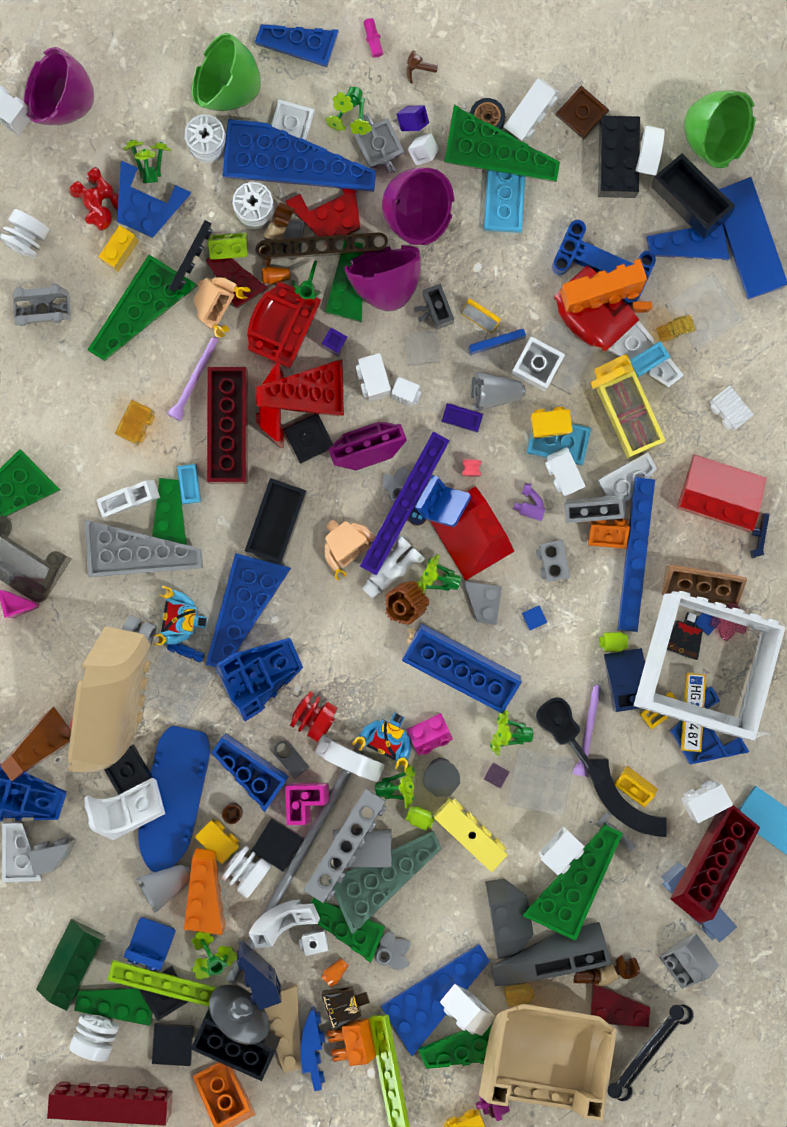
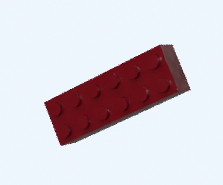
M208 367L207 482L209 484H248V369L246 367Z
M734 805L715 814L670 900L699 924L713 920L760 827Z
M63 1081L56 1084L49 1094L47 1119L166 1126L171 1116L173 1091L165 1087H158L154 1090L148 1089L147 1086H138L137 1088H129L128 1085L110 1087L109 1084L90 1086V1083L71 1085L70 1082Z

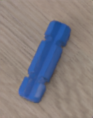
M168 644L167 646L168 650L176 651L177 654L189 659L193 658L194 661L199 663L203 661L205 655L182 644Z

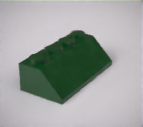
M71 919L36 990L49 1003L67 1011L71 1007L106 936Z

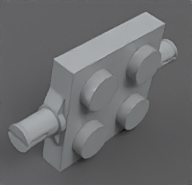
M369 113L364 114L363 119L369 122L372 130L366 132L365 135L360 133L354 134V137L368 167L373 169L379 165H385L389 174H392V171L395 173L396 169L392 161L403 155L404 150L389 118L373 123Z

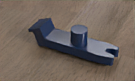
M769 513L762 514L760 528L755 527L754 531H752V536H757L758 542L756 550L750 551L751 558L764 555L763 549Z

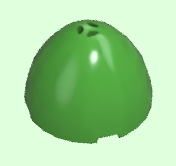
M229 33L219 35L204 51L203 55L205 58L201 67H196L192 82L193 101L202 108L223 112L238 109L251 103L259 94L261 75L252 53L239 39Z
M714 91L701 97L690 106L684 119V131L692 151L701 160L714 168H726L732 160L740 158L751 140L755 127L756 117L753 116L752 109L755 105L752 98L747 93L741 91Z

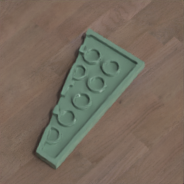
M434 831L391 850V867H355L345 872L346 875L340 884H335L333 887L335 897L352 934L442 850Z

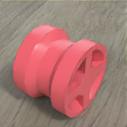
M463 460L464 471H462V476L481 477V472L479 471V467L482 465L481 460Z

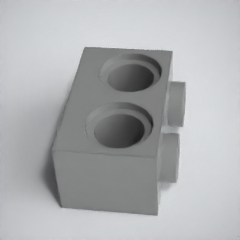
M563 540L538 545L539 549H536L538 560H542L543 567L540 568L542 579H545L546 582L570 578ZM547 547L555 549L554 557L551 558L546 555ZM551 566L559 568L557 576L550 574L549 569Z

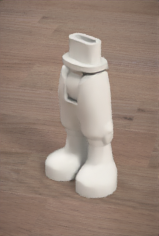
M400 534L395 541L396 547L388 554L377 576L371 574L370 578L366 580L367 583L362 588L371 598H374L378 593L381 594L383 590L392 585L399 577L404 576L411 564L421 563L425 560L412 547L402 561L396 563L398 558L411 547Z

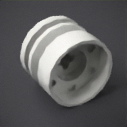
M204 114L198 115L188 122L185 128V140L193 157L203 163L219 161L225 154L226 134L222 123L216 117Z
M248 182L237 188L233 195L232 203L240 223L249 229L255 230L270 224L275 207L271 192L267 187L258 182ZM253 200L256 202L255 206H251Z
M14 209L8 220L15 227L14 229L4 227L3 230L10 234V236L1 233L0 240L12 250L35 258L37 253L30 248L33 247L40 250L41 247L34 240L37 238L45 241L50 228L30 215Z
M247 846L234 855L225 867L221 877L223 881L229 875L233 877L228 884L229 886L239 881L240 885L237 892L246 899L272 866L263 858L254 864L252 860L255 852H252L248 858L244 855L249 850Z
M81 1014L79 1018L80 1023L76 1027L80 1033L74 1034L69 1049L74 1054L88 1060L108 1061L113 1047L110 1042L115 1041V1034L118 1032L119 1025L100 1015Z

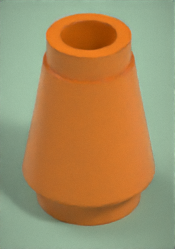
M266 266V268L261 269L262 282L268 285L290 279L289 268Z
M340 958L323 971L321 978L332 988L338 984L349 965Z

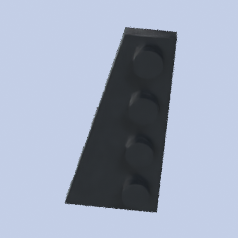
M204 220L169 287V290L175 294L177 290L182 291L186 283L184 277L187 273L190 274L195 266L193 263L195 257L201 255L204 249L202 246L204 240H208L213 232L211 229L212 223Z

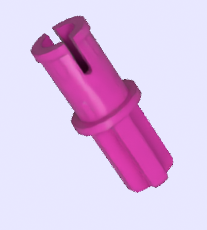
M367 18L363 22L367 34L366 41L369 42L372 57L377 58L384 54L380 43L381 36L377 32L374 19Z

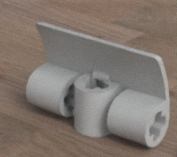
M354 828L352 832L355 835H360L362 828ZM373 829L372 833L367 832L364 837L367 841L361 850L357 848L354 853L356 859L351 867H391L392 829ZM333 830V841L340 830ZM344 841L342 849L349 852L352 849V844L349 841ZM333 858V866L336 868L341 867V860Z

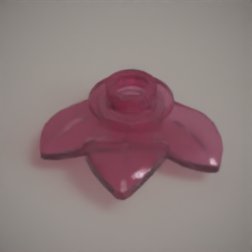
M729 603L726 605V608L740 609V607L734 603ZM714 616L710 623L712 628H719V634L724 641L732 638L736 631L745 634L747 629L746 626Z

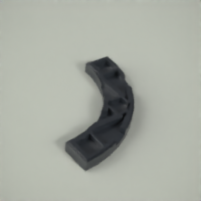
M590 759L592 764L597 766L605 775V779L598 784H594L593 780L592 783L598 797L609 812L623 824L638 832L666 837V817L649 815L631 806L620 795L613 783L609 769V759Z

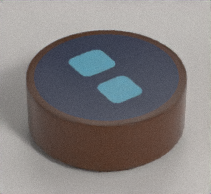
M414 507L408 520L412 525L420 526L425 523L426 519Z

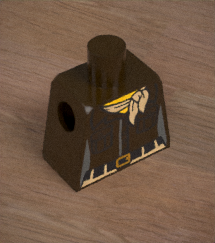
M353 986L322 991V998L333 1031L359 1018L362 1013L360 1006L370 1003L368 993L364 992L356 995Z

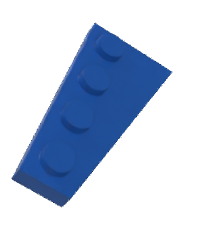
M261 24L255 44L323 67H328L339 30L332 29L331 31L323 30V28L303 29V27L287 28L286 26Z
M723 223L705 239L693 228L647 237L649 251L653 252L656 257L704 258L709 260L730 259Z

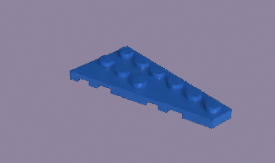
M235 553L206 665L216 667L217 663L237 652L291 570L290 567Z
M477 944L381 1005L385 1014L389 1015L391 1024L411 1056L415 1054L446 1016V1013L443 1011L445 1007L440 1001L453 985L456 984L467 990L490 962L480 944Z

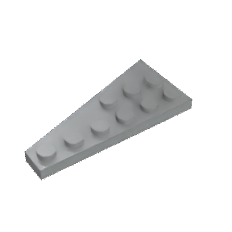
M84 520L89 577L203 568L202 549Z

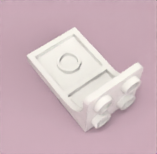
M154 778L112 798L96 799L89 795L84 797V807L88 813L90 829L111 840H115L165 814L158 784Z

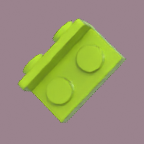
M247 233L211 235L208 239L210 259L247 257Z

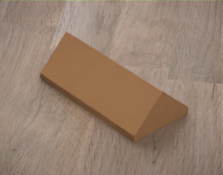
M667 565L662 595L671 594L672 591H684L690 593V597H703L708 599L710 603L718 602L726 606L738 607L747 577Z

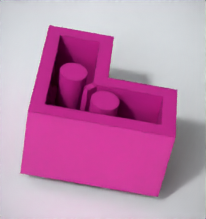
M290 783L286 785V824L306 825L311 822L310 805H325L329 802V784Z

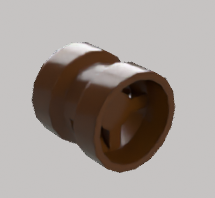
M237 803L228 804L222 812V818L228 824L237 823L243 815L242 807Z

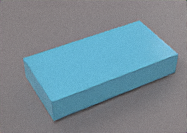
M661 341L632 358L630 362L637 378L669 359L670 355Z
M197 464L177 466L182 505L201 502Z

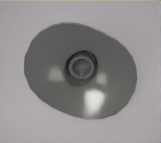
M229 984L219 986L211 994L209 1000L211 1017L227 1037L241 1044L260 1043L267 1037L270 1031L268 1015L264 1009L259 1011L257 1004H253L248 991L239 986Z

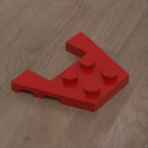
M342 189L344 195L311 211L308 210L301 194L285 201L286 205L295 208V214L318 237L348 235L360 230L355 190Z

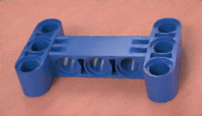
M574 220L569 225L555 256L552 270L557 275H564L571 263L574 262L583 267L588 265L597 273L603 270L609 273L616 269V266L624 264L627 267L634 263L582 241L586 232V225L581 220ZM573 227H578V228H580L581 233H580V234H575V233H573L572 228H573ZM571 244L574 250L567 251L564 245ZM644 251L638 259H641L648 280L655 265L656 256L651 251ZM642 258H648L650 265L643 264ZM563 261L566 267L561 269L557 266L556 262ZM643 289L640 295L635 299L631 300L628 298H624L621 300L626 305L628 304L630 306L633 302L638 301L643 292Z

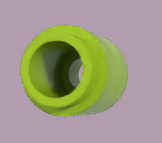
M622 632L603 633L599 637V647L603 648L604 652L623 651V649L628 648L627 634H622Z
M411 806L405 820L409 821V824L426 831L427 828H432L435 819L432 817L433 812L418 806Z

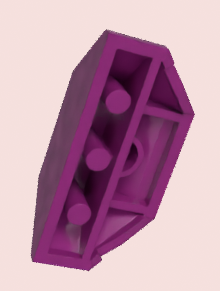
M379 421L342 434L328 450L335 466L357 471L392 459L407 441L401 424Z

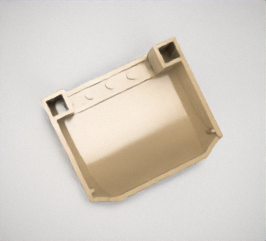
M105 626L83 662L82 668L85 669L83 681L78 680L68 752V763H70L68 771L96 772L107 769L116 763L128 750L138 730V725L141 724L143 719L141 707H144L146 695H143V691L147 689L148 678H146V672L149 673L151 661H148L150 643L144 634Z
M521 1004L503 1010L495 1017L490 1030L479 1096L489 1104L508 1106L509 1100L570 1109L583 1118L603 1121L617 1030L601 1017L528 1004Z

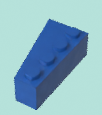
M227 733L221 737L211 752L223 767L235 777V780L249 793L248 795L260 805L264 812L289 777Z

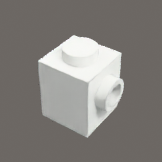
M325 929L302 933V939H299L301 951H305V956L329 951Z

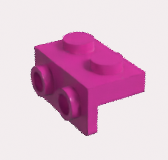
M441 713L406 729L419 756L428 754L433 749L445 746L453 740Z

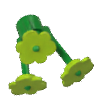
M350 87L346 95L343 92H339L332 98L334 109L340 112L337 117L331 115L326 117L325 120L330 128L344 131L346 127L341 120L343 113L359 105V119L354 120V123L350 124L352 133L365 135L366 132L372 130L369 122L363 120L365 98L362 97L363 92L360 88Z

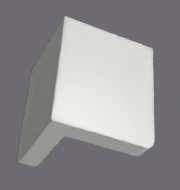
M432 133L416 137L408 151L414 163L420 165L432 161L439 151V147Z

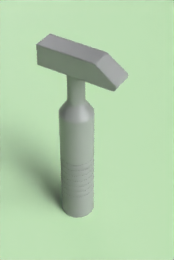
M611 813L604 814L596 822V825L598 827H600L604 823L605 825L617 831H620L615 826L609 824L606 821L608 817L611 815ZM622 834L620 842L628 850H634L636 846Z

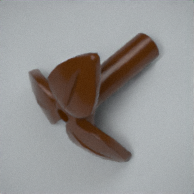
M412 50L408 57V66L406 68L407 77L411 84L413 83L412 71L414 69L434 73L438 70V65L421 62L423 58L415 54L416 51Z

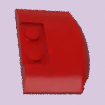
M586 265L570 281L585 276L591 279L597 272ZM560 290L553 296L554 301L556 300L557 311L569 330L589 346L603 348L602 351H607L639 321L631 307L622 300L614 304L609 302L603 303L597 308L587 307L580 312L573 313V311L566 312Z
M279 281L276 283V287L267 291L261 297L252 313L247 333L248 351L291 369L316 316L321 299L317 297L314 300L311 298L303 299L299 293H295L294 287Z

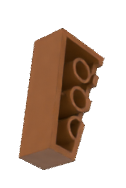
M54 706L39 719L0 765L11 781L70 743L71 729Z

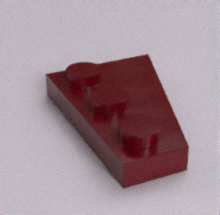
M209 257L206 259L207 264L216 277L226 278L237 284V287H248L250 289V292L243 290V295L247 297L245 299L238 298L236 292H233L232 303L236 309L269 289L232 258L210 259Z
M592 985L590 1015L599 1016L605 1022L612 1025L649 1027L650 1007L602 986Z

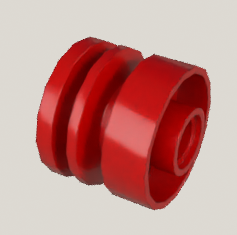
M310 691L298 704L289 726L294 728L298 721L302 724L298 729L299 732L308 726L307 737L318 743L321 736L327 734L335 718L333 716L338 707L329 702H326L322 708L319 707L321 697L318 696L314 703L311 702L314 693Z

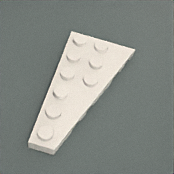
M638 321L607 351L617 357L627 354L629 360H631L657 342ZM670 358L645 373L667 388L684 376Z

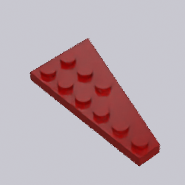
M343 359L257 386V407L338 417L344 416Z

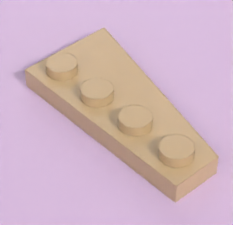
M297 985L281 990L282 1003L264 1009L270 1021L271 1034L281 1038L276 1050L284 1073L302 1068Z

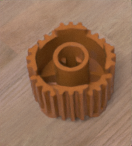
M415 581L402 582L385 595V605L387 606L385 614H388L387 617H390L391 621H398L399 623L402 622V624L409 625L425 613L426 607L429 606V598L425 596L426 594L423 593V590H420L421 587H418Z

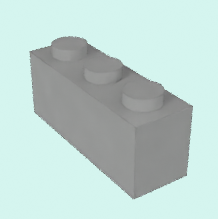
M624 495L567 499L564 504L566 523L625 518L626 514Z

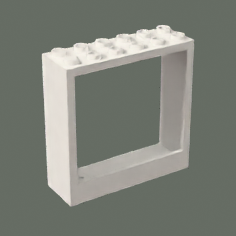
M672 591L671 594H664L633 706L738 738L755 741L786 627L779 625V621L761 619L762 616L750 613V615L745 614L744 610L726 608V605L722 603H710L708 599L703 597H690V593L684 591ZM679 606L762 631L739 717L726 715L655 693Z

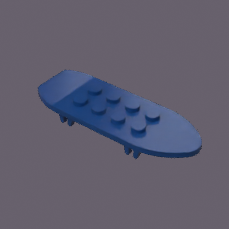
M171 726L163 733L156 747L151 775L157 781L165 814L140 826L138 830L140 852L144 862L152 872L173 867L183 857L190 845L210 759L209 739L206 733L202 731Z

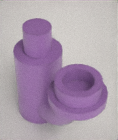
M525 483L522 494L525 497L530 495L536 505L523 502V504L515 502L513 509L520 511V515L542 521L546 509L544 508L543 500L531 488V483Z

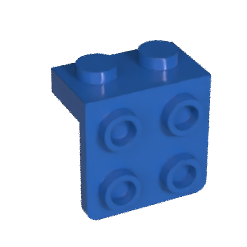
M432 475L421 497L417 500L415 508L426 520L455 527L471 496L467 492L446 487L438 476Z
M141 917L138 920L130 945L125 951L124 958H127V961L132 964H144L147 969L152 971L161 970L174 938L175 929Z

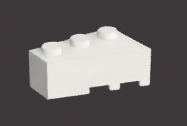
M538 78L504 128L522 141H525L526 138L529 140L535 132V126L544 120L547 115L546 112L550 107H553L561 93L543 79Z

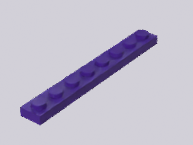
M434 431L432 432L360 565L361 568L377 576L450 440Z

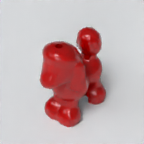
M94 167L88 172L87 175L89 177H87V180L91 184H96L97 187L86 189L81 182L76 181L70 186L69 193L73 198L80 197L84 206L89 210V214L85 217V222L93 224L98 230L103 231L110 226L112 216L110 210L102 206V201L109 198L111 204L117 210L119 194L113 191L112 186L103 179L100 170Z

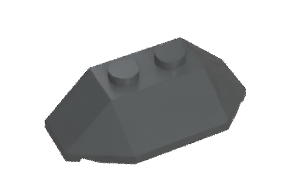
M504 878L485 881L498 959L511 957L519 953L534 935L532 921L522 916L529 908L527 895Z

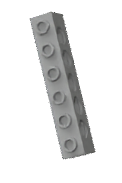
M365 789L304 888L305 892L322 903L326 899L330 901L335 893L333 887L336 883L340 884L346 875L343 872L346 866L351 867L356 859L354 853L357 848L361 850L367 841L364 839L367 832L372 833L377 824L374 822L378 815L382 816L387 808L384 805L386 800ZM365 807L372 809L373 815L371 818L363 816L362 811ZM354 824L361 825L362 833L360 835H355L352 832ZM344 841H349L352 844L351 851L346 852L342 849ZM333 858L341 860L342 865L340 868L336 869L332 866L331 861ZM323 875L330 876V885H324L321 882Z

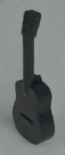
M552 698L546 701L537 711L536 721L538 725L550 733L558 745L569 743L587 768L594 784H598L605 779V775L597 766L592 764L575 740L580 732V727L572 717V711L568 702L562 698Z

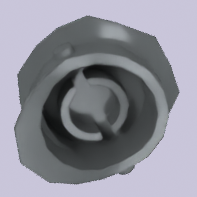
M439 757L433 760L424 773V787L436 797L451 796L460 784L458 769L448 759Z

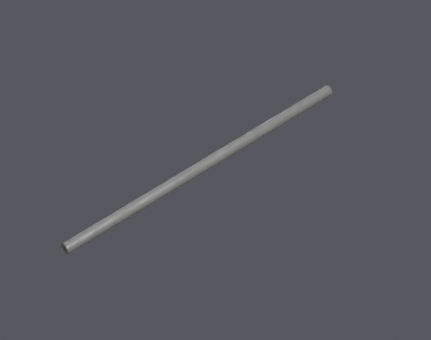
M357 743L354 751L363 754L366 746L359 751L361 745ZM345 769L341 771L329 793V802L321 807L262 915L280 903L352 772ZM249 937L246 944L251 949H254V943L251 937ZM237 960L226 978L232 984L236 982L242 971L239 969Z

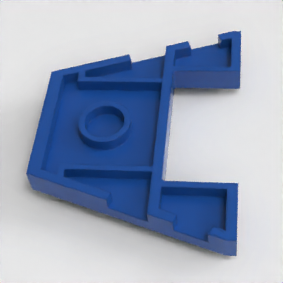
M121 161L117 222L153 238L190 196L191 192L175 185L168 203H165L132 188L131 184L138 168Z
M712 686L707 687L705 690L704 708L706 709L720 702ZM679 720L670 732L681 749L682 720ZM703 727L701 752L681 750L689 764L749 752L742 738L737 737L722 745L715 731Z

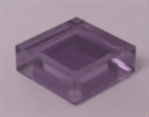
M492 762L483 779L501 789L510 771Z

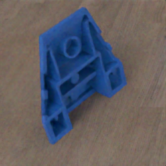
M286 638L234 653L217 663L216 671L229 699L242 719L247 721L260 713L265 708L266 702L271 697L275 698L278 695L277 691L284 684L287 685L300 672L303 666L292 640Z
M0 766V821H3L4 818H15V821H22V818H33V820L59 819L67 791L28 773H24L11 781Z

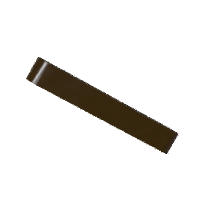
M377 232L263 240L257 243L255 251L262 260L373 253L384 251L387 247L388 239L385 234ZM376 238H382L385 244L382 247L375 246L374 240ZM357 239H363L366 245L360 249L354 243ZM337 241H345L346 247L343 250L337 249L335 246ZM325 242L327 244L326 250L319 251L316 248L317 243ZM300 243H306L308 249L306 252H299L297 246ZM281 244L288 245L289 250L287 253L281 254L278 251ZM266 245L270 248L267 255L259 253L261 246Z

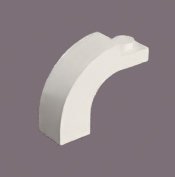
M645 125L640 137L642 143L636 172L656 176L663 147L664 129Z
M322 736L315 751V754L323 757L328 762L375 782H378L385 767V764L376 759L351 750L325 736Z
M299 899L288 901L264 913L253 924L249 935L255 948L273 947L278 936L288 928L296 925L318 924L320 917L313 903L301 904Z

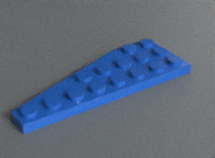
M228 119L223 178L372 192L375 190L376 171L345 159L339 154L329 152L323 147L302 138H297L284 130L272 127L268 123Z

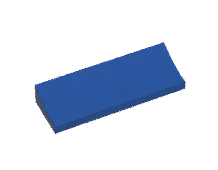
M752 177L719 189L736 205L732 216L723 222V228L747 299L749 300L787 286V279Z
M420 623L409 647L402 657V661L502 714L522 683L520 675Z

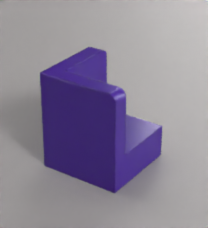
M425 105L406 106L396 113L401 131H420L429 124Z
M330 328L322 342V348L339 357L348 336Z

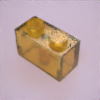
M131 399L115 435L138 446L139 443L144 442L147 435L145 431L148 425L151 426L153 424L155 412Z
M529 983L504 985L506 1005L508 1007L532 1004L531 999H534L533 987L529 986Z

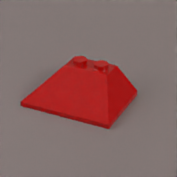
M275 363L263 384L284 378V372L280 363ZM259 407V413H256V424H259L261 430L279 448H284L281 409Z
M476 486L466 491L470 494L471 499L455 527L430 521L465 581L515 552L506 532Z

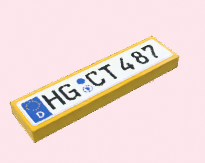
M685 674L684 702L704 708L706 674ZM682 721L681 750L701 752L702 726Z

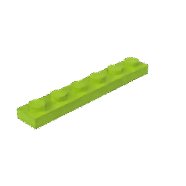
M112 960L107 980L208 1007L211 994L218 988Z
M372 1015L369 1017V1023L389 1127H410L389 1015Z

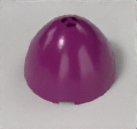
M51 47L44 51L45 56L41 61L34 63L29 73L24 92V103L28 106L26 114L31 121L42 125L58 126L72 123L89 112L94 103V89L89 75L80 62L68 52L58 47Z
M413 168L400 173L390 181L383 193L382 211L388 227L399 238L411 245H428L436 241L448 228L453 216L451 214L452 202H455L453 188L448 178L437 169Z
M401 245V249H391L390 246H387L382 252L364 253L352 259L351 265L349 267L345 266V272L356 293L368 304L383 311H396L407 304L417 288L421 274L420 250L411 245Z

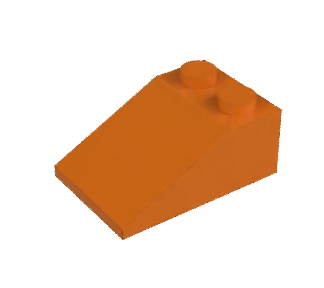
M218 1062L192 1076L214 1127H235L256 1115L233 1068Z

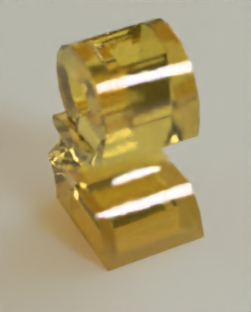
M691 315L680 316L656 328L661 343L679 338V335L696 332Z

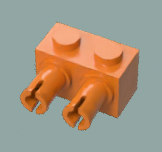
M368 1018L353 1020L344 1025L342 1029L328 1030L327 1037H331L328 1038L330 1043L345 1041L346 1048L332 1049L331 1056H335L332 1058L333 1062L348 1060L350 1066L365 1065L376 1057Z

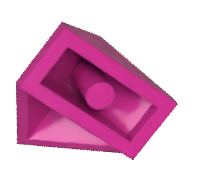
M0 590V601L4 618H16L39 608L40 604L6 590Z

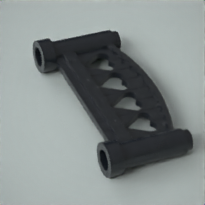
M682 1004L673 1005L670 1008V1016L640 1050L620 1079L608 1086L607 1092L611 1098L619 1101H628L632 1098L634 1092L632 1084L679 1024L688 1025L693 1021L694 1012L691 1007Z

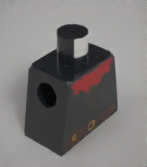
M687 612L684 622L674 621L667 646L668 651L698 660L703 629L695 627L698 615Z

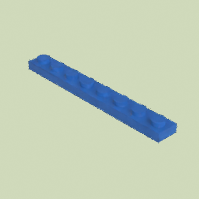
M635 477L630 529L617 630L638 632L655 479Z

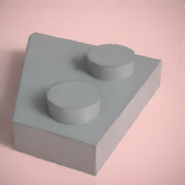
M465 581V587L477 622L497 625L502 587Z

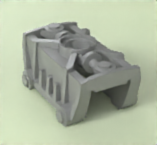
M52 284L47 288L25 290L22 287L14 289L12 298L15 325L25 326L38 322L53 321L60 323L62 320L71 321L69 292L59 287V285ZM66 297V301L60 305L52 303L56 298ZM29 301L33 305L23 308L18 306L17 302ZM40 304L47 305V311L44 314L38 313L37 309Z

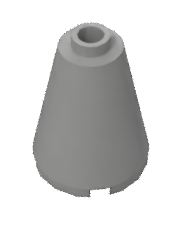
M475 372L476 377H472L471 398H475L476 403L472 404L476 411L516 402L525 396V385H522L521 381L481 372Z
M183 864L140 876L136 879L138 883L142 882L139 886L148 903L153 907L154 913L159 911L189 884L191 871L188 866L184 867Z

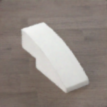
M146 480L99 498L97 503L102 518L151 502L160 498L155 481Z

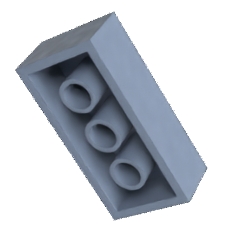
M679 862L661 876L665 881L662 885L671 894H673L686 870ZM720 907L713 920L701 923L703 925L701 927L703 932L711 940L716 939L719 943L737 928Z

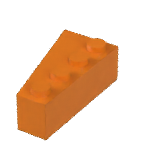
M641 259L634 260V264L627 267L624 264L616 266L617 268L609 273L605 272V270L593 275L591 279L585 276L564 283L560 293L566 312L573 311V313H577L587 307L597 308L603 303L609 302L614 304L624 298L634 299L638 297L647 281Z
M196 848L192 857L184 930L223 935L226 923L223 915L224 909L221 900V887L218 879L219 873L215 851Z

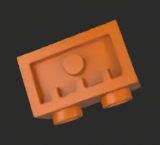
M622 518L590 521L588 546L627 549L630 529L628 520Z

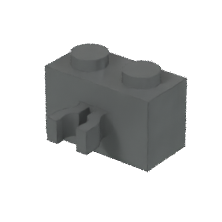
M441 283L423 290L422 296L426 306L414 307V311L416 313L428 310V312L424 313L422 317H418L419 323L426 320L428 316H431L436 330L454 324V317Z

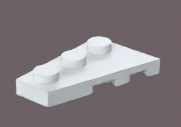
M645 452L599 478L597 481L605 496L624 495L626 502L633 496L635 477L648 479L657 468L649 453Z
M23 822L2 823V882L42 881L40 874L33 875L29 852L32 849Z

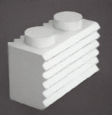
M398 377L392 390V400L399 401L403 405L406 404L410 408L414 404L417 405L422 393L419 391L420 385Z
M728 386L709 401L711 404L710 409L715 415L719 414L723 419L722 424L728 430H736L754 415L731 386Z

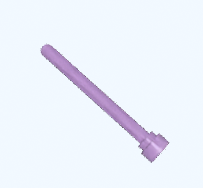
M212 337L177 405H174L167 414L179 421L182 420L184 416L183 408L218 343L217 337Z
M594 685L582 743V749L587 756L601 690L599 685ZM579 759V763H577L576 767L574 766L573 774L588 777V770Z

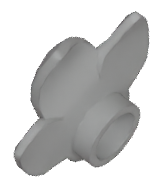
M405 466L397 470L394 476L385 474L383 477V486L389 492V498L393 503L397 499L395 493L401 491L410 475Z
M393 932L386 933L380 940V947L375 951L376 962L383 966L389 965L395 970L408 967L409 962L404 955L410 947V941L406 939L395 940ZM386 952L388 954L387 958H382L380 956L381 953Z

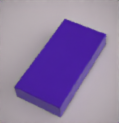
M447 403L441 422L478 433L483 414Z

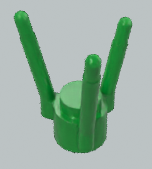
M316 260L312 264L308 281H303L300 287H298L295 280L291 281L295 288V293H299L303 299L311 298L314 300L321 293L319 290L314 292L315 286L312 283L317 266Z

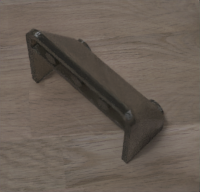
M1 515L0 580L30 600L38 603L43 602L51 593L72 560V557L54 551L48 554L45 560L41 559L8 538L12 531V519Z

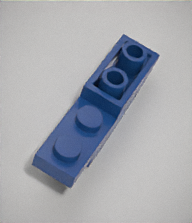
M315 1006L311 1007L304 1025L301 1041V1065L303 1073H311L314 1091L322 1090L323 1083H325L324 1071H320L319 1064L322 1063L320 1052L316 1051L322 1049V1043H325L324 1031L319 1029V1024L322 1023L320 1012H316Z

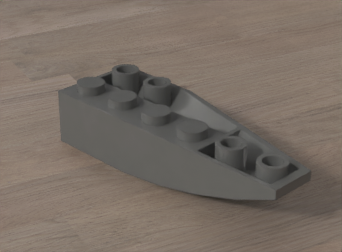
M600 922L583 925L576 941L557 932L491 966L496 987L572 974L611 965Z

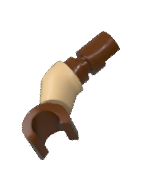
M281 202L277 204L272 222L267 227L263 236L264 240L282 239L295 208ZM266 245L261 247L260 254L267 255L270 248ZM264 260L263 265L270 266L272 260Z
M621 955L615 961L616 966L611 964L576 972L573 983H591L596 986H606L619 979L620 976L623 979L636 977L640 973V967L636 958H630V960L625 962L624 957Z

